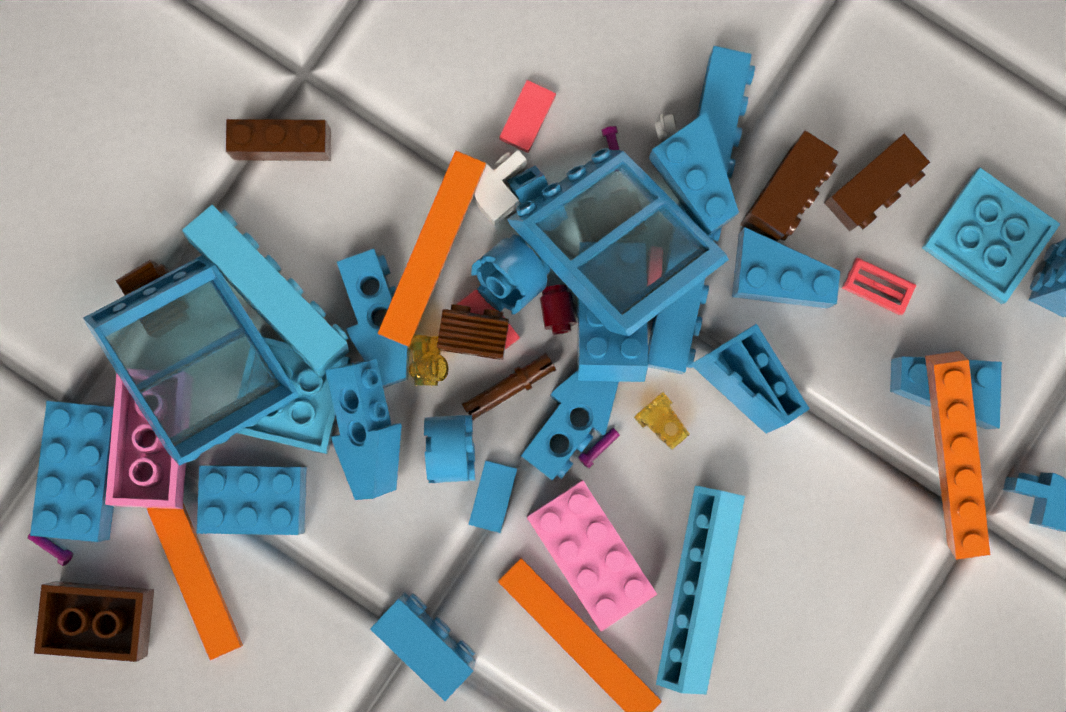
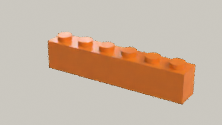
M960 351L927 355L925 360L947 545L956 560L991 555L969 359Z

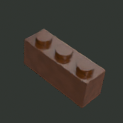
M226 119V153L233 160L331 161V128L326 120Z
M904 133L824 204L849 232L857 226L863 230L877 218L874 211L881 205L887 209L902 196L898 191L905 184L911 188L926 175L922 170L931 162Z

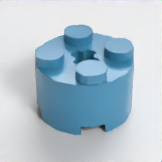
M514 234L510 238H503L472 265L471 270L472 276L477 275L481 284L477 290L486 302L498 311H502L504 308L511 310L513 315L524 308L546 288L547 275L550 273V267L543 259L538 257L527 246L521 236Z
M472 415L424 418V436H428L426 437L425 464L429 483L475 481V445L472 437Z

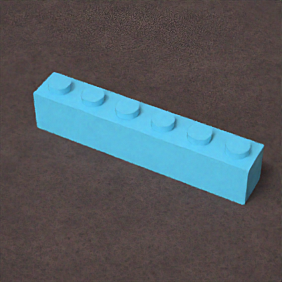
M211 205L182 229L188 242L201 255L217 266L224 279L321 378L326 373L325 370L331 369L349 352L346 342L349 337L337 324L331 327L325 321L326 313L315 301L308 303L301 296L304 291L295 280L290 277L286 281L279 273L282 269L270 255L264 258L257 251L259 248L258 243L247 232L242 235L235 228L238 224L226 210L220 213Z
M695 485L656 685L684 694L707 695L745 500L743 495Z

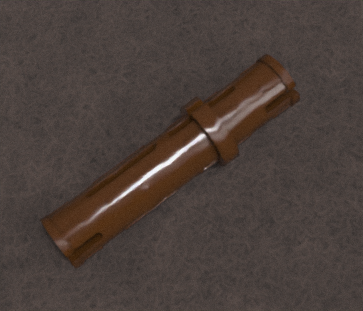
M545 352L523 368H520V366L516 367L513 374L467 402L462 403L466 413L468 412L469 415H472V420L475 421L476 418L520 391L532 389L531 385L555 372L556 368L547 353Z

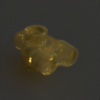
M414 335L409 347V351H412L413 360L410 364L409 372L414 379V386H438V382L443 381L448 375V362L440 355V352L443 351L437 349L438 336Z
M662 392L634 416V419L642 428L647 426L656 434L659 440L672 450L687 438L690 433L670 405L673 402ZM668 423H673L677 427L676 433L672 436L665 432V426Z

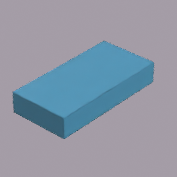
M485 460L468 525L501 533L517 472L516 468Z

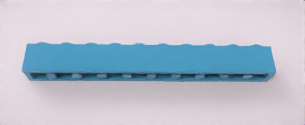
M713 46L708 59L696 119L705 112H708L727 176L731 179L735 167V159L730 158L732 148L738 147L742 128L737 127L739 115H745L749 97L743 96L746 84L751 85L755 66L750 65L752 57L750 53ZM678 201V206L690 217L685 208ZM674 227L672 229L663 276L696 252L694 247ZM722 227L709 237L714 241H718ZM705 278L654 317L648 343L649 368L683 374L686 372V368H692L690 364L694 362L696 349L691 348L693 336H699L702 325V317L697 316L700 304L705 305L709 291V285H704Z

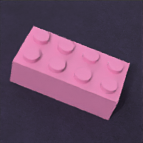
M126 369L136 385L161 372ZM180 372L142 394L169 438L189 428L193 377L186 372ZM116 373L105 505L183 509L186 463L179 466L167 453Z
M580 480L527 515V519L600 631H603L657 595L583 480Z

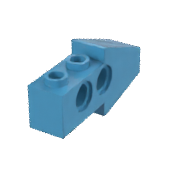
M371 249L338 261L337 265L358 321L357 325L346 328L350 339L364 361L377 359L383 388L408 380L410 347L378 335L380 326L374 323L376 312L388 310L396 291L395 286L389 287L385 276L391 274L385 256L379 257L375 249ZM370 279H375L380 284L378 292L374 295H366L363 292V285Z
M377 359L350 363L325 370L340 434L331 436L332 443L354 499H374L397 490L402 426L401 423L391 424Z
M577 370L550 395L560 405L521 457L551 480L556 475L562 479L573 465L569 458L577 449L582 453L593 439V436L589 434L591 429L601 436L606 433L619 381H578ZM581 408L587 412L588 422L585 426L576 427L571 423L570 413L572 410ZM561 434L568 439V449L564 453L558 454L551 450L550 439L552 436Z

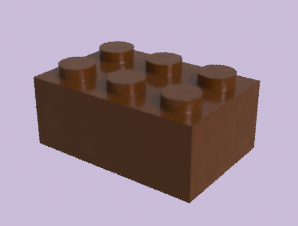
M805 130L791 146L740 225L776 242L780 239L785 241L788 236L794 233L802 220L797 215H802L807 208L809 209L820 192L815 188H820L836 169L838 164L833 162L839 152Z
M60 581L42 584L34 654L137 662L147 657L154 589Z

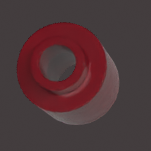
M564 284L546 287L542 291V297L539 298L544 328L552 330L553 335L571 332V326L577 324L572 293L568 292L567 285Z

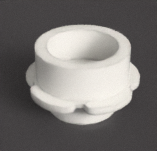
M662 113L660 114V121L655 122L660 141L668 139L679 131L674 114L664 116Z

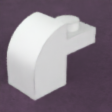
M519 150L512 155L509 152L504 154L494 164L496 167L494 171L486 163V168L474 194L478 208L494 227L519 206V200L506 186L507 180L516 176L527 167V159Z

